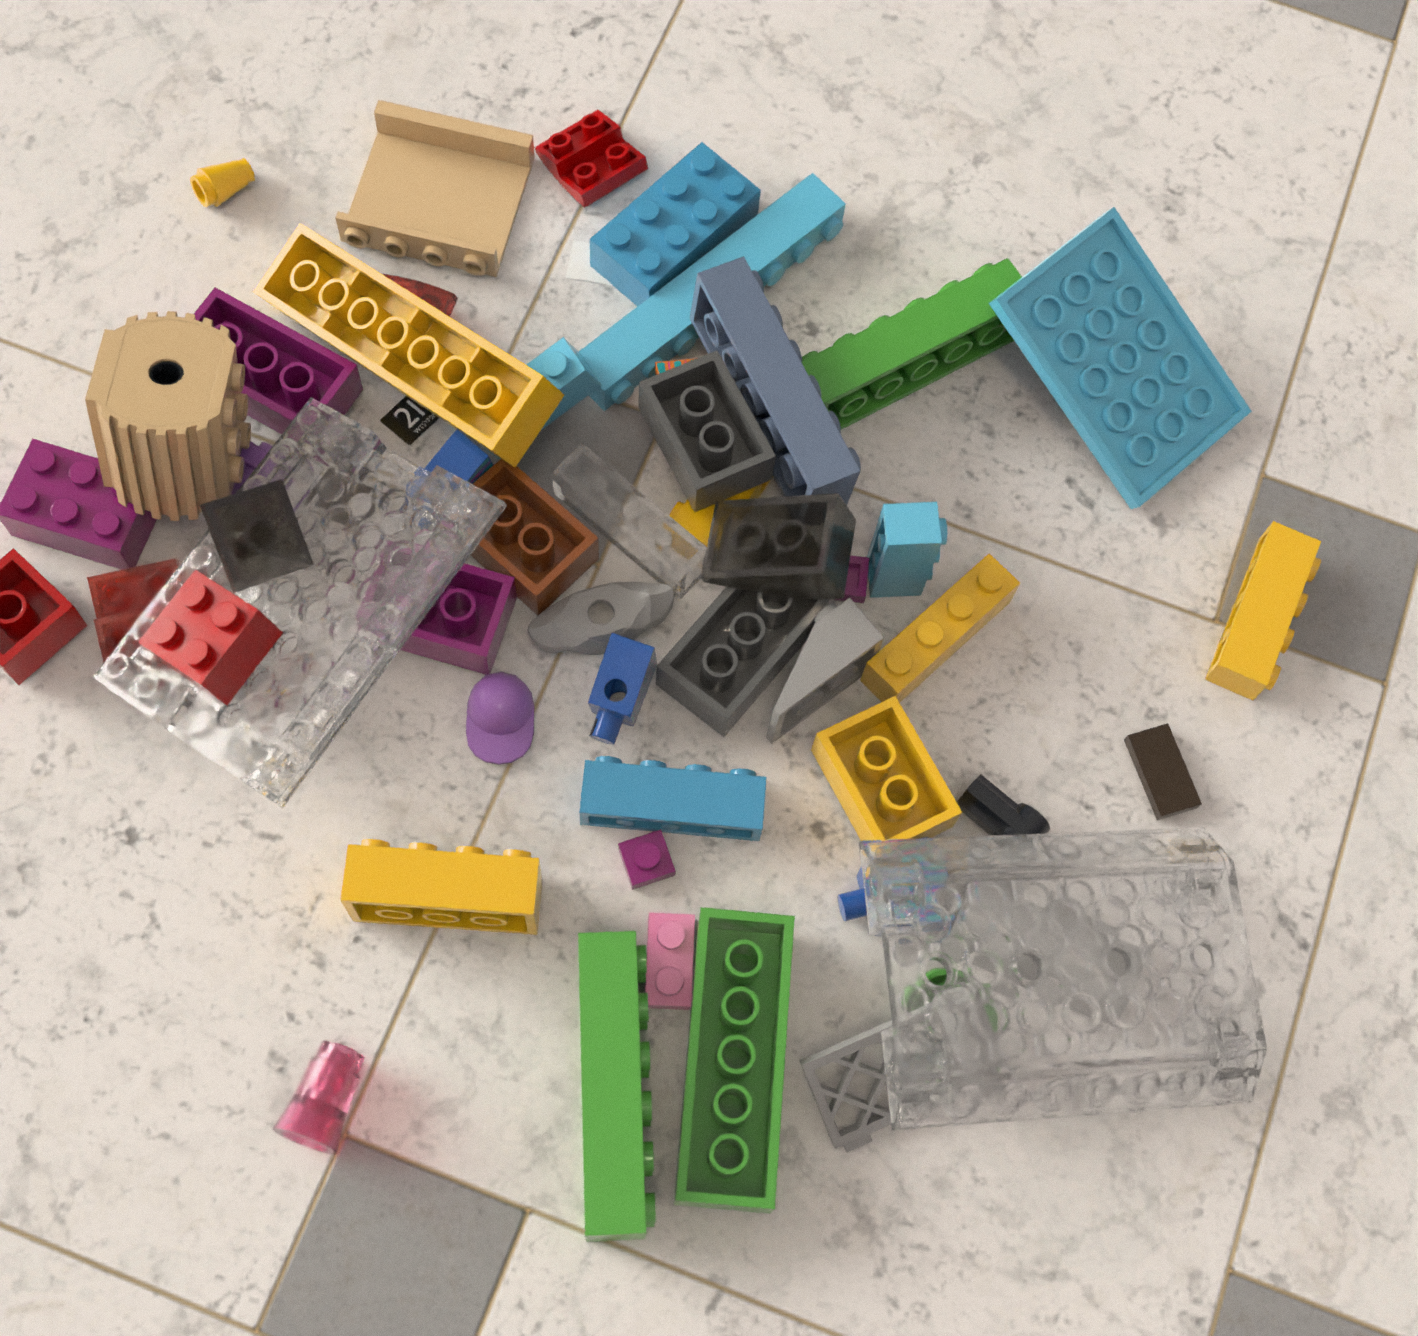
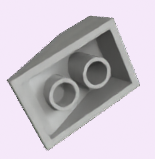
M848 598L839 606H836L835 603L829 604L814 618L815 624L773 708L766 736L771 744L860 679L866 663L879 652L884 636L851 598Z

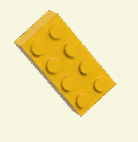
M364 839L361 845L348 844L340 901L353 922L538 935L543 882L539 858H532V854L528 851L517 849L505 850L503 855L484 854L483 849L473 846H459L456 848V852L437 851V846L429 843L416 842L410 843L409 848L390 847L389 842L383 840Z

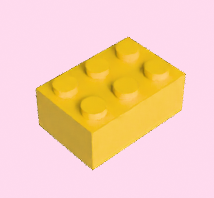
M896 696L816 733L811 751L871 860L926 837L930 839L952 828L962 814L960 807Z

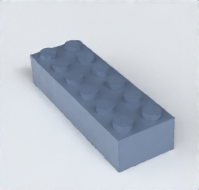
M744 256L697 273L689 319L707 353L718 350L774 451L776 459L773 478L799 527L845 510L860 474L861 464L856 451L852 447L848 448L843 440L840 423L835 413L828 411L824 405L818 381L813 375H808L797 343L794 340H789L783 329V321L778 308L775 305L769 304L764 294V286L759 273L756 270L752 271Z

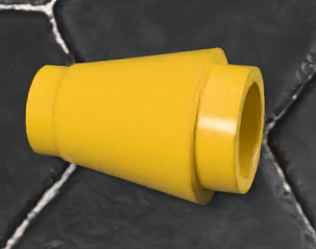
M245 158L198 168L197 174L190 177L192 189L204 207L210 205L218 207L249 183L255 181L253 169Z

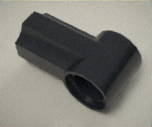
M981 774L957 801L961 811L991 835L990 840L995 848L1015 863H1023L1050 831L1048 821L1036 809L1024 803L1017 804Z

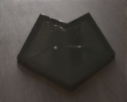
M282 479L200 505L233 593L314 565Z

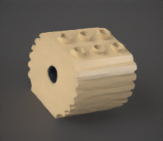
M167 311L166 316L158 317V312H148L147 317L138 320V315L128 317L126 324L115 330L104 329L85 402L103 484L105 487H113L116 490L118 502L127 508V504L130 502L134 506L135 513L144 515V511L147 510L151 512L152 518L160 520L162 514L169 515L170 521H180L181 515H188L189 520L199 519V515L202 512L208 511V517L218 514L220 506L231 500L234 483L242 482L244 458L240 457L242 448L248 449L250 446L251 423L244 422L248 412V395L241 393L245 381L244 364L237 363L236 345L230 339L229 329L221 325L220 330L213 327V320L205 317L203 322L197 321L195 314L186 313L185 318L177 317V311Z

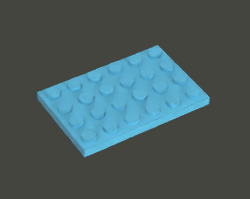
M1115 207L1103 213L989 303L1130 509L1143 505L1252 412Z

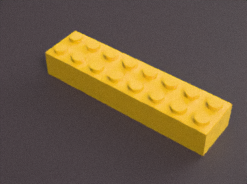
M301 223L297 226L253 291V293L276 310L513 467L517 466L565 396L540 373Z

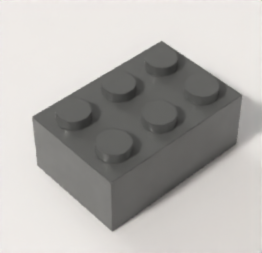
M718 350L639 382L638 408L694 512L772 480L776 455Z

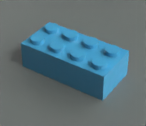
M701 142L589 239L590 266L636 306H639L758 215L761 189Z

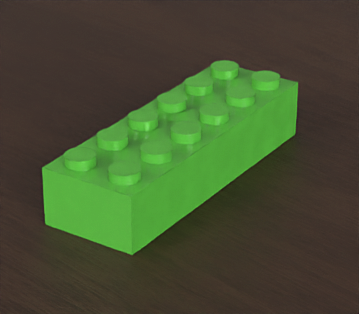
M1009 258L994 265L987 263L977 269L972 276L960 282L953 280L944 285L938 293L926 299L922 297L911 301L904 310L890 317L884 315L877 318L867 329L855 335L847 333L837 339L833 346L819 353L811 351L802 357V364L808 375H813L818 381L821 389V399L827 410L833 411L837 416L841 430L1014 341L989 305L992 300L1022 278Z
M700 908L674 1205L768 1214L775 1210L795 916Z
M636 931L578 933L586 1242L645 1239L646 1227H655L656 1224L655 1192L645 1193V1177H652L654 1172L653 1141H643V1127H651L652 1098L651 1091H642L641 1078H649L650 1044L649 1041H640L639 1031L648 1030V993H638V983H646V945H637Z

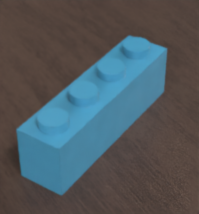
M599 756L595 758V761L585 760L579 810L580 825L652 832L661 829L663 833L760 841L763 830L767 777L756 776L757 773L749 769H732L730 773L712 772L710 767L699 764H691L685 766V769L667 768V764L655 760H645L640 762V765L624 764L621 759L616 757Z

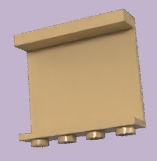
M378 100L374 110L377 135L348 214L338 211L335 217L340 240L356 248L368 247L385 251L394 257L407 256L424 260L433 266L440 267L446 265L463 269L472 275L480 276L485 274L497 277L535 160L533 135Z

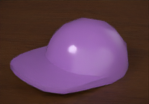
M501 671L487 674L473 686L470 692L466 719L467 742L473 754L486 763L497 765L512 763L523 757L531 747L534 735L535 707L533 696L527 685L516 675Z

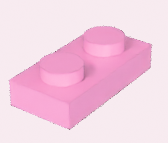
M649 912L645 993H648V1008L691 1010L695 915Z

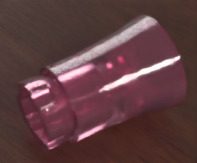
M326 1040L322 1041L316 1057L311 1058L290 1103L272 1130L299 1145L322 1153L336 1155L343 1124L361 1078L359 1072L365 1062V1056L345 1045Z

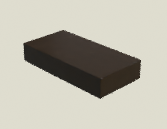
M1168 723L1127 735L1124 742L1157 821L1197 809L1202 805Z

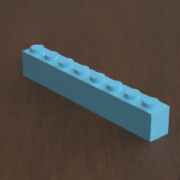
M814 173L807 176L579 351L601 383V386L589 394V396L603 411H606L615 403L621 404L632 395L640 381L655 376V362L670 361L676 355L683 356L694 346L699 336L689 318L697 273L744 256L752 271L756 270L759 273L763 286H772L782 278L785 270L795 262H804L812 254L814 248L823 240L830 241L837 236L843 227L842 220L846 203Z

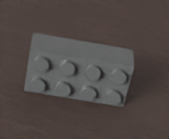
M767 540L657 665L656 685L721 736L725 737L806 642L815 624L814 618L822 609L834 603L837 591Z

